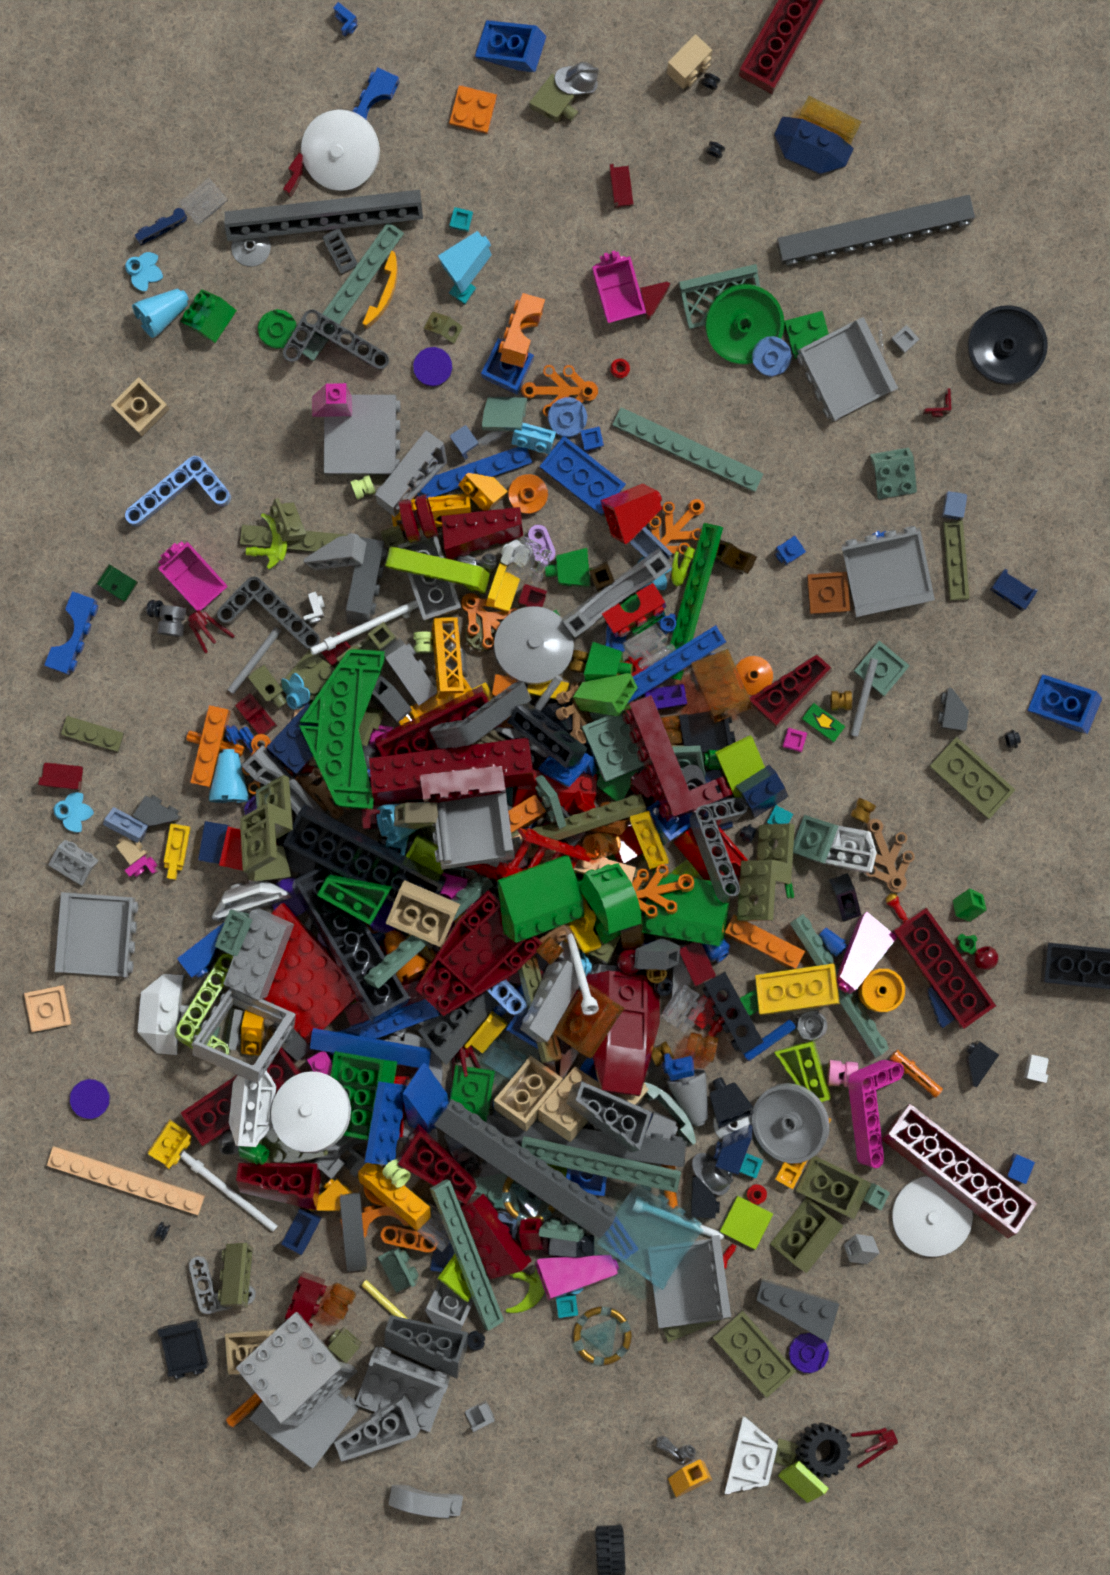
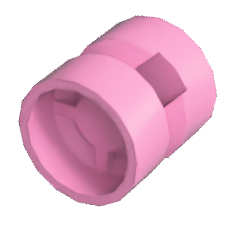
M829 1060L827 1085L839 1087L840 1084H843L844 1087H848V1078L851 1073L858 1070V1062L846 1061L845 1064H842L841 1061Z

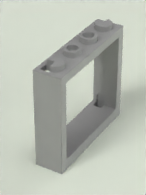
M229 988L227 993L222 994L218 1007L214 1006L210 1019L204 1021L200 1034L194 1036V1041L191 1044L193 1046L192 1055L258 1084L294 1028L296 1014L263 999L257 1000L233 988ZM233 1004L279 1024V1027L254 1066L206 1045Z

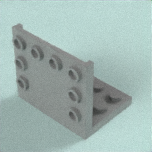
M720 1235L711 1236V1239L648 1247L659 1328L731 1319Z
M295 1312L236 1367L281 1424L298 1427L358 1372L353 1365L339 1362L298 1312Z
M375 1347L356 1399V1405L377 1412L407 1393L419 1428L430 1432L443 1395L446 1393L450 1375L392 1353L389 1349Z

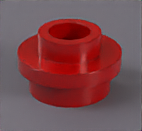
M620 358L612 362L610 370L614 377L621 379L629 374L630 365L625 359ZM617 366H623L624 370L622 372H618L616 369Z
M754 1184L749 1187L747 1197L751 1203L761 1204L767 1198V1191L762 1185ZM755 1191L761 1192V1196L759 1198L754 1197L753 1194Z

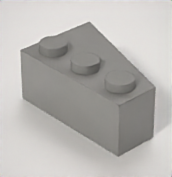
M399 638L383 650L385 651L384 657L418 705L437 693L435 688L437 686L436 681L432 675L429 677L424 671L427 668L421 659L417 661L413 655L416 652L410 644L405 645L402 639Z

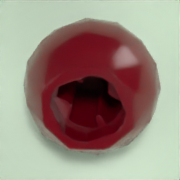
M991 946L981 947L974 954V963L979 969L984 971L994 969L999 962V955L996 949Z
M628 949L620 953L617 963L622 972L635 974L640 970L634 968L635 950Z

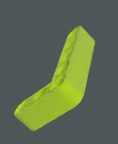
M396 547L389 548L385 567L461 584L468 590L473 592L476 590L481 594L486 593L490 576L480 566Z
M223 954L217 960L175 1028V1037L192 1049L193 1046L191 1044L194 1041V1036L199 1035L201 1032V1028L198 1026L224 986L223 983L229 968H224L221 961L228 960L231 964L234 957L231 954ZM211 977H218L220 984L214 985L211 982ZM202 993L210 996L209 1002H204L201 999ZM197 1010L200 1018H192L190 1011ZM180 1027H187L190 1034L187 1036L182 1035ZM212 1035L206 1045L214 1049L221 1048L228 1055V1045Z

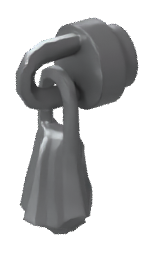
M490 553L485 554L481 561L469 555L456 557L459 562L478 566L477 563L481 564L480 567L485 570L489 569L487 571L489 574L493 572L497 564L496 557Z
M657 1437V1448L674 1455L677 1463L684 1465L695 1458L696 1450L693 1446L684 1445L679 1450L667 1437Z

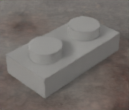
M234 1008L230 1009L225 1043L231 1050H236V1046L240 1045L241 1034H239V1028L242 1026L244 1017L242 1010Z

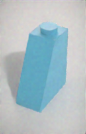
M478 231L438 255L443 268L461 293L467 289L492 255L489 249L491 246L486 236L482 237Z

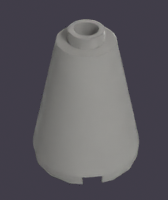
M694 1068V1076L673 1081L669 1077L667 1079L668 1087L679 1106L687 1115L690 1123L694 1124V1126L705 1124V1121L708 1119L705 1070Z

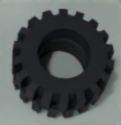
M811 1424L812 1428L806 1427L804 1429L805 1433H800L799 1435L801 1437L800 1441H796V1445L799 1446L795 1449L796 1454L799 1455L797 1457L798 1461L819 1477L823 1478L825 1476L830 1478L831 1474L838 1475V1470L843 1471L845 1469L844 1464H848L850 1461L847 1457L851 1456V1451L848 1450L851 1446L846 1441L848 1439L847 1436L829 1424ZM824 1440H829L830 1452L828 1456L818 1461L816 1458L818 1445Z
M621 1525L597 1526L595 1529L597 1574L625 1575L623 1527Z

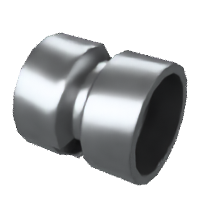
M161 605L159 617L162 618V621L158 622L157 633L182 637L184 625L181 622L185 620L186 608Z

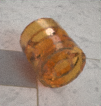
M679 715L660 717L672 745L683 743L682 732L678 731V728L681 726Z
M594 833L584 838L583 848L586 849V854L591 860H597L618 854L621 849V840L618 834Z
M690 1032L685 1057L692 1056L693 1059L701 1057L702 1061L713 1063L718 1038L708 1035L704 1038L700 1033Z
M334 1282L329 1292L331 1296L326 1297L321 1308L330 1315L344 1320L349 1310L348 1305H352L357 1293L340 1283Z

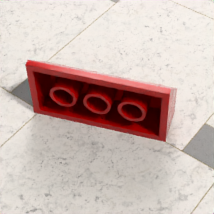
M533 770L535 784L513 787L512 808L533 795H536L539 801L542 802L535 790L537 786L535 778L541 775L556 792L560 806L563 807L578 790L594 802L597 774L592 777L589 774L581 773L573 784L567 787L542 774L539 770Z
M718 826L738 883H740L741 861H748V859ZM689 828L673 843L705 880H710L692 828Z

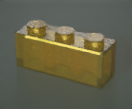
M808 96L799 115L800 119H804L839 135L850 145L862 122L811 96Z

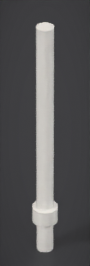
M414 600L338 636L328 637L322 643L311 647L310 651L312 655L326 649L329 651L335 648L337 644L368 631L382 622L385 623L418 608V603Z
M185 1151L181 1154L180 1158L190 1165L191 1170L196 1174L200 1173L273 1232L277 1228L274 1222L207 1170L201 1161H196Z

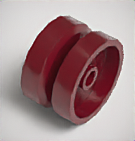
M426 494L415 498L416 510L409 499L399 501L402 525L410 544L421 541L420 528H422L423 534L427 539L438 537L433 512Z

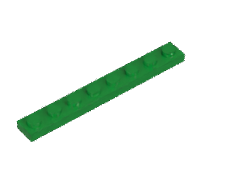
M703 523L667 655L693 640L724 527ZM684 669L671 678L681 681Z

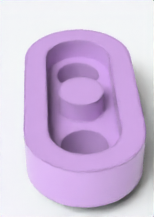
M534 525L530 528L528 537L536 558L541 563H550L555 558V549L548 531L542 525ZM540 532L542 534V537L540 539H536L534 536L535 533ZM544 550L549 552L548 557L542 556Z

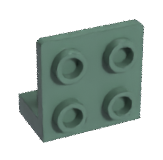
M909 448L870 454L871 463L875 469L878 499L917 492L914 456Z
M230 909L229 914L225 918L224 926L217 937L215 947L233 956H238L253 920L249 918V913Z
M397 1246L378 1256L396 1293L410 1285L412 1287L416 1286L419 1274L414 1266L410 1267L408 1263L410 1257L405 1248L401 1249L400 1246Z

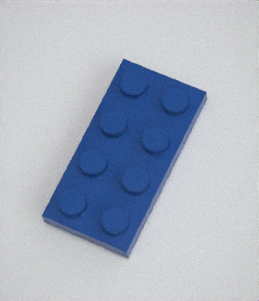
M565 436L562 437L539 466V468L601 516L604 511L600 500L620 493L626 486L623 481Z
M378 1081L365 1156L366 1163L387 1165L390 1161L395 1160L397 1140L400 1136V1122L403 1117V1092L407 1085Z

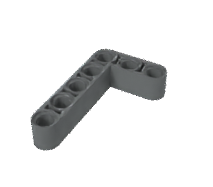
M314 309L304 313L282 352L283 358L287 362L297 361L315 332L374 369L382 370L389 364V357L384 351ZM308 314H314L317 317L315 324L307 322L306 316ZM331 324L334 327V333L331 335L324 333V325ZM298 331H304L307 334L305 341L301 342L296 338ZM347 334L350 336L351 343L349 345L341 343L340 338L342 335ZM359 345H365L368 348L367 355L362 356L358 353ZM294 348L297 351L296 358H288L286 350ZM377 355L385 358L383 366H378L375 363Z
M255 576L248 578L217 612L219 620L229 625L234 623L257 600L308 650L321 643L319 635L260 578ZM259 582L260 588L257 591H251V583ZM268 595L274 596V602L271 605L264 603V599ZM239 596H245V604L237 605L236 599ZM281 609L288 610L286 618H279L278 612ZM231 610L232 617L224 620L222 617L223 612ZM297 622L303 625L300 632H294L292 629L293 625ZM310 636L317 638V642L313 646L307 645V639Z
M518 681L507 687L464 720L438 724L430 729V733L438 749L470 745L510 717L515 706L528 703L532 698L524 682Z
M740 797L700 806L689 818L718 900L723 903H728L740 892V886L717 825L737 821L747 811V802Z

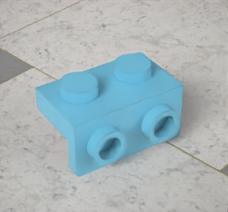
M523 423L522 431L514 430L512 444L540 453L550 454L556 432Z

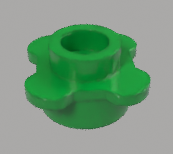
M960 934L958 936L959 946L957 951L959 953L969 952L970 954H975L977 950L975 948L976 941L978 940L975 935L965 936Z

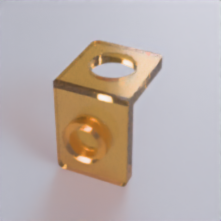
M548 937L536 950L550 965L564 951L551 937Z

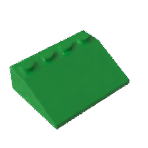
M568 855L498 880L503 933L515 943L585 917L583 897Z
M669 873L667 877L661 879L657 886L678 882L681 875ZM693 878L694 888L689 892L677 890L659 894L669 901L676 902L677 911L674 914H668L664 907L647 898L646 904L656 906L658 915L650 919L644 912L642 921L643 932L720 946L723 944L729 902L723 903L718 900L710 880ZM685 882L683 884L684 887H688L690 885V883ZM669 905L668 909L672 910L675 906ZM651 909L648 913L654 914L655 910Z
M338 1051L334 1052L330 1077L337 1080L348 1094L351 1105L350 1121L344 1136L364 1140L369 1139L378 1081L394 1083L397 1061Z

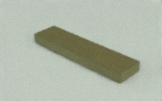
M963 521L943 522L949 601L969 600Z

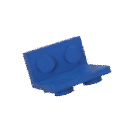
M586 753L579 765L565 768L549 756L538 768L542 774L567 787H570L581 773H587L593 777L598 771L593 757Z

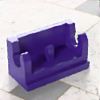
M683 684L653 688L645 693V697L652 695L657 710L687 705Z

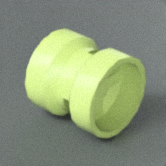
M369 475L364 476L361 480L350 481L357 500L363 498L366 494L372 495L376 493Z
M433 632L413 633V639L416 641L414 646L416 653L434 652V646L431 643Z
M397 1160L390 1161L382 1172L387 1179L392 1180V1184L396 1188L404 1186L411 1177L410 1172L398 1165Z

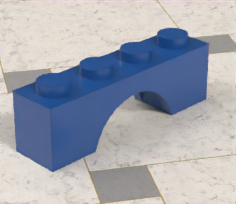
M377 67L376 71L370 74L368 79L370 84L367 90L364 89L359 98L361 102L358 107L354 108L353 112L367 120L368 112L376 102L392 100L400 83L398 76Z
M72 591L65 610L74 621L73 635L65 644L51 647L44 666L70 675L71 671H75L78 663L76 661L77 654L82 653L85 645L82 642L83 638L91 630V617H95L99 606L96 605L97 601L95 599Z

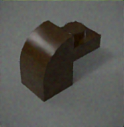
M723 540L719 542L715 557L717 562L742 575L743 573H749L757 559V556L742 551L732 543Z
M608 562L589 568L598 592L615 582Z
M643 923L621 930V941L624 950L637 949L644 946L646 934L643 932Z

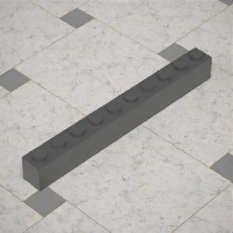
M420 190L225 211L224 224L227 241L419 220L423 219Z
M965 195L779 237L776 244L781 265L787 264L789 267L797 265L798 261L806 260V262L815 261L817 257L825 255V258L836 256L837 252L841 251L847 254L856 251V248L859 247L870 249L875 247V244L881 242L883 245L891 244L894 242V239L901 238L902 241L912 239L913 235L917 234L927 236L932 234L934 230L940 229V232L951 230V227L959 225L960 228L971 225L970 222H973L975 215L970 195Z
M451 1099L438 1116L434 1124L436 1127L599 1239L613 1224L617 1212L612 1207L605 1205L593 1194L583 1190L577 1183L564 1177L561 1172L548 1166L544 1160L532 1155L528 1149L516 1144L512 1138L503 1135L494 1126L481 1120L477 1114L465 1109L461 1103Z
M497 1111L487 1115L486 1123L494 1126L503 1135L512 1138L516 1144H522L523 1137L526 1136L628 1160L678 1167L685 1165L687 1141H683V1137L671 1136V1139L663 1138V1134L651 1133V1136L645 1135L641 1149L630 1153L595 1125H592L591 1128L583 1127L575 1138L569 1142L540 1122L538 1118L525 1132Z

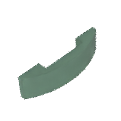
M644 1082L649 1089L644 1097L648 1101L656 1098L681 1126L676 1132L677 1135L683 1137V1141H687L688 1147L696 1143L695 1134L683 1109L666 1092Z

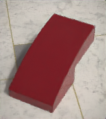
M300 152L288 167L292 177L283 190L289 197H292L303 174V154Z
M251 693L235 705L258 734L267 735L277 727V724Z

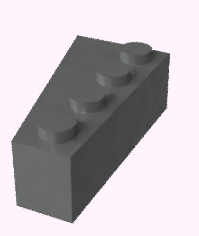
M361 537L366 542L364 561L362 565H355L346 607L347 624L358 626L372 620V615H375L377 606L375 599L379 596L380 592L378 582L379 578L383 577L384 567L381 565L382 560H386L388 550L384 547V541Z
M581 1081L572 1084L566 1104L631 1153L641 1149L652 1112Z
M390 1315L385 1329L384 1346L454 1378H458L467 1350L468 1332Z

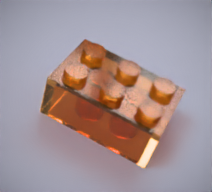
M729 649L691 663L692 672L714 723L751 709L750 698Z
M588 983L591 997L597 1001L599 1010L592 1015H585L581 1007L583 996L580 989L553 1033L581 1054L592 1058L625 1008Z

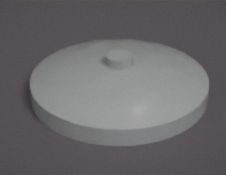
M534 606L524 607L509 614L499 625L494 640V653L501 669L517 682L523 681L527 685L546 684L551 682L556 675L560 676L571 661L574 647L572 633L563 623V619L549 609Z
M790 1083L776 1085L765 1091L758 1098L753 1108L752 1126L755 1137L761 1147L777 1160L786 1163L805 1162L817 1155L826 1144L829 1135V1118L826 1109L820 1099L803 1086Z

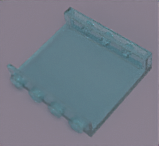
M635 1184L617 1210L613 1224L600 1239H597L596 1244L663 1290L667 1285L668 1279L699 1234L703 1233L704 1229L700 1227L702 1223L696 1218L692 1217L691 1220L684 1215L686 1212L676 1205L674 1208L668 1204L669 1200L661 1194L658 1196L651 1192L653 1188Z

